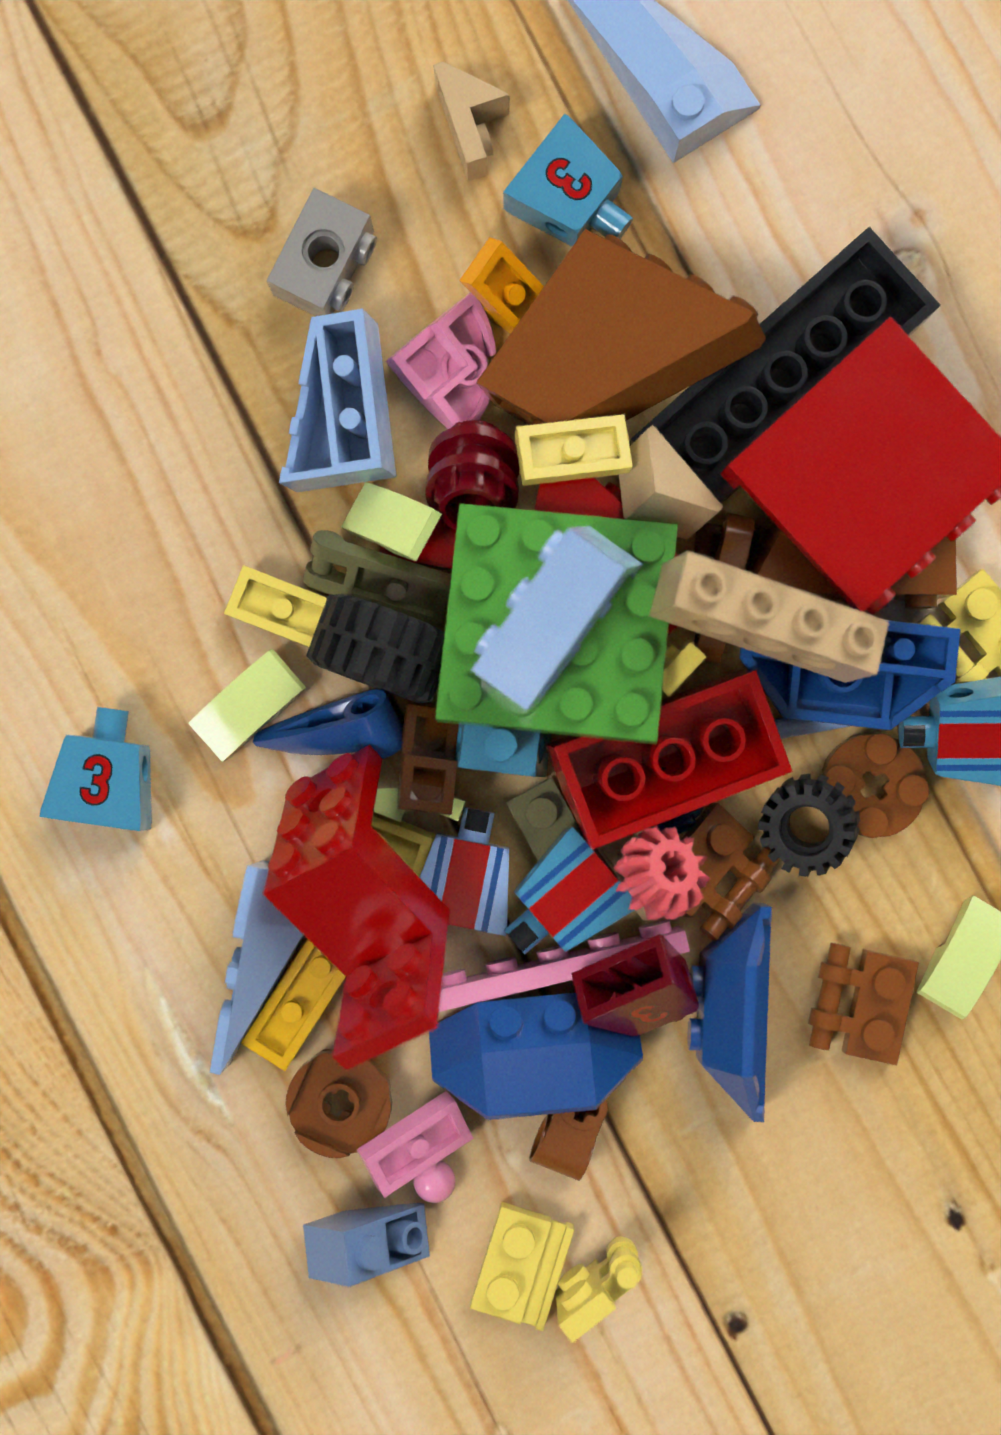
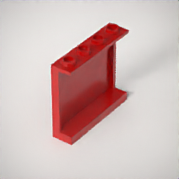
M889 317L736 457L720 475L734 490L740 485L847 601L850 605L849 608L860 612L867 610L873 615L896 595L891 586L905 573L912 579L934 561L936 555L931 549L945 536L952 542L976 522L971 513L982 502L986 500L990 505H993L1001 499V437L893 318Z

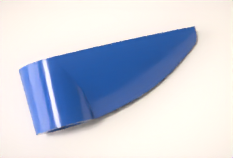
M375 689L323 705L267 727L255 734L253 743L256 747L303 755L354 753L371 745L381 758L384 759L401 749L403 723L387 694L383 690Z

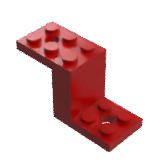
M371 745L362 748L352 755L346 753L339 756L327 769L310 778L304 776L296 780L289 787L285 794L284 808L277 827V837L272 858L268 865L269 870L263 895L346 976L332 1058L346 1071L438 1027L450 912L449 908L371 826L382 765L381 756Z

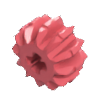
M654 827L645 829L638 834L637 838H632L623 845L621 849L623 858L617 861L613 869L625 877V880L619 883L616 891H629L632 896L628 910H638L644 907L647 920H658L662 917H665L667 920H674L685 915V911L700 903V900L704 898L700 889L706 886L710 878L699 870V866L704 864L707 857L694 855L691 850L694 838H684L680 841L676 827L665 828L662 831Z

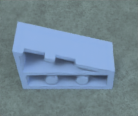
M363 308L311 317L298 382L301 385L296 415L291 418L289 434L292 436L286 466L281 469L279 483L295 492H303L395 478L396 469L378 323Z
M590 526L568 528L565 534L557 530L551 536L538 559L544 562V565L533 581L524 578L519 583L506 603V606L512 609L505 622L500 628L493 624L475 648V652L481 657L472 668V671L526 711L540 703L579 651L581 642L597 619L600 618L602 620L612 607L610 601L629 575L633 578L643 565Z

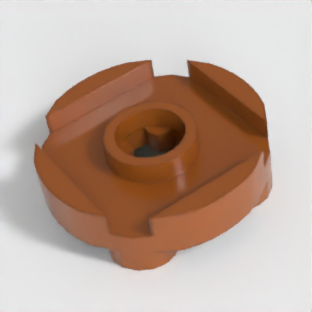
M886 734L858 735L843 741L831 751L822 768V775L829 777L828 784L835 786L838 781L845 787L842 792L845 797L853 796L856 801L853 807L854 812L859 811L860 822L857 826L860 829L858 835L864 837H886L901 832L917 818L929 796V785L926 781L925 770L917 754L911 748H901L898 739ZM867 772L874 777L882 775L885 779V783L882 786L884 794L879 799L875 795H869L865 798L860 791L866 785L862 776Z
M327 1049L317 1053L299 1068L287 1090L285 1106L290 1123L295 1129L294 1133L301 1144L318 1155L329 1158H343L350 1156L352 1153H357L356 1149L385 1131L392 1111L391 1085L386 1073L380 1069L374 1060L370 1059L346 1071L332 1058L333 1050ZM339 1089L345 1090L349 1093L348 1100L354 1103V1109L352 1111L343 1110L340 1116H334L330 1113L332 1104L325 1100L326 1094H337Z

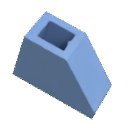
M423 1203L346 1210L303 1225L308 1276L310 1279L351 1287L430 1256Z

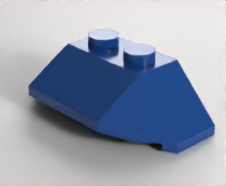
M889 621L877 675L846 683L741 647L739 659L747 670L757 671L764 693L782 718L891 730L937 694L955 683L961 629Z
M752 903L742 913L743 917L734 928L727 927L716 942L711 941L700 952L699 966L691 965L690 975L698 998L699 1009L697 1011V1018H689L687 1040L688 1050L696 1051V1058L750 1119L753 1122H764L772 907L765 903Z
M576 993L477 1002L440 1021L438 1027L429 1032L433 1082L443 1089L446 1088L460 1101L487 1120L596 1110L622 1083L631 1070H634L643 1061L640 1035L630 1036L583 1023Z

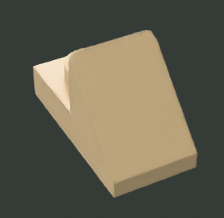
M445 62L434 64L435 86L467 181L487 176V156L493 154V148L484 123L504 117L510 113V96L506 92Z

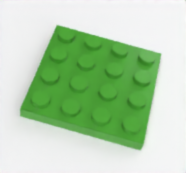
M460 504L436 721L656 744L668 622L650 617L649 614L662 564L675 558L678 524ZM590 526L643 565L633 578L629 575L610 601L612 607L602 620L600 618L597 619L581 642L579 651L540 703L526 711L472 671V668L481 657L475 652V648L493 624L500 628L512 611V609L506 606V603L519 583L524 578L533 581L544 565V562L538 559L551 536L557 530L565 534L568 528Z

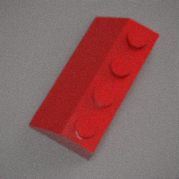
M739 670L661 700L656 744L571 735L545 744L562 792L591 850L793 772L756 670Z

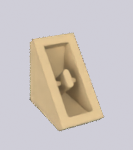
M654 425L649 427L630 446L633 468L627 474H619L624 519L678 524L677 537L687 540L724 508Z

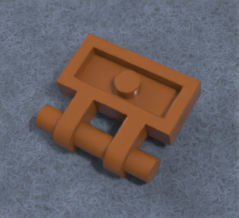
M711 803L681 838V840L684 838H694L691 850L695 856L707 857L704 864L699 866V870L710 878L706 886L700 889L704 898L700 900L697 906L685 911L683 917H692L702 906L710 913V916L700 927V930L705 936L716 942L727 927L732 929L743 917L741 909L755 892L761 893L771 881L769 874L778 864L779 859L773 863L767 856L770 850L763 848L755 859L750 861L743 852L755 837L719 803ZM730 870L738 880L725 897H722L714 889Z
M830 943L827 962H821L818 978L823 979L817 1008H811L808 1024L813 1026L809 1046L828 1051L833 1031L845 1032L841 1050L845 1054L897 1066L919 962L863 949L859 969L847 967L851 947ZM843 984L855 986L849 1015L837 1013Z

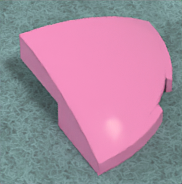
M470 292L385 361L409 391L447 429L453 427L457 422L480 420L490 400L476 383L488 366V357L496 354L492 328L480 301Z

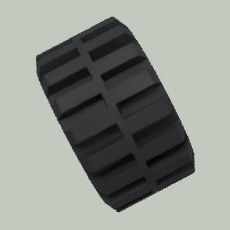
M346 594L328 595L306 656L318 667L417 703L432 702L440 681L445 632L419 619L364 599Z

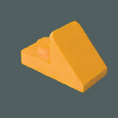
M491 237L488 238L459 280L480 301L488 319L510 334L544 287L502 241Z

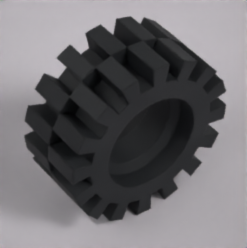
M801 774L798 780L794 781L792 777L786 780L780 788L777 787L761 811L763 815L758 822V830H763L760 842L762 847L769 845L771 851L767 856L773 863L778 858L785 862L781 869L790 873L792 868L796 867L800 869L799 876L808 877L811 871L816 870L817 876L826 874L830 867H833L835 870L842 864L844 858L848 857L860 830L857 828L860 822L859 811L854 812L853 807L856 801L853 796L845 797L842 793L845 787L838 781L835 786L827 783L829 778L827 776L819 775L817 780L811 779V774ZM801 807H813L820 810L829 822L828 836L817 843L801 841L793 834L790 828L791 813Z

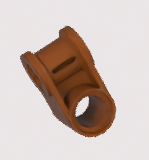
M607 1099L596 1110L547 1114L534 1139L529 1161L580 1181L589 1165L596 1138L607 1114Z

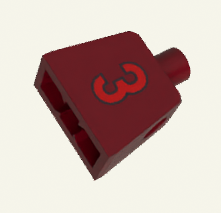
M661 934L571 973L583 1023L590 1026L637 1036L670 1022L680 1021L685 1016L699 1009L698 999L686 960Z

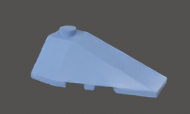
M568 0L673 163L760 108V103L734 63L655 0Z
M262 860L248 865L246 868L232 936L243 939L242 947H236L232 960L227 966L225 983H227V989L233 990L231 1000L225 999L220 1011L210 1073L220 1075L230 1065L241 1046L242 1040L260 1014L305 938L263 895L270 861Z

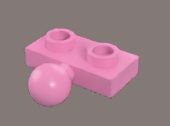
M445 1091L356 1150L375 1186L384 1198L414 1179V1188L419 1197L430 1203H438L447 1199L455 1187L453 1170L447 1163L441 1160L474 1138L456 1101Z

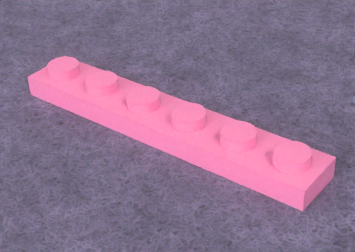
M663 920L640 926V935L620 940L618 932L588 939L589 947L580 950L564 951L560 945L545 948L536 952L538 960L517 964L516 957L495 960L485 964L487 972L466 977L465 969L445 972L442 979L439 1012L573 980L571 973L658 934L663 935L680 954L687 953L690 950L686 933L680 926L671 927L669 920Z

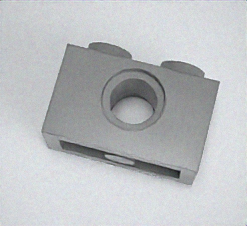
M313 188L267 279L273 295L314 316L333 314L335 309L340 312L343 311L353 291L354 283L350 282V279L358 263L365 266L376 246L377 237L373 235L374 229L371 216ZM331 249L339 253L337 261L329 267H318L313 264L314 257L322 250Z

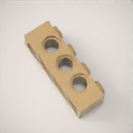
M689 551L662 564L649 614L650 617L845 683L877 675L889 621Z

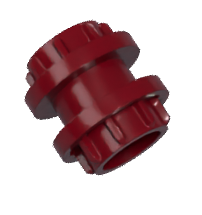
M467 420L455 423L453 427L445 430L434 439L428 455L429 473L426 479L425 497L428 506L442 514L439 520L457 530L460 504L516 508L519 497L517 478L520 467L516 444L506 433L487 421Z

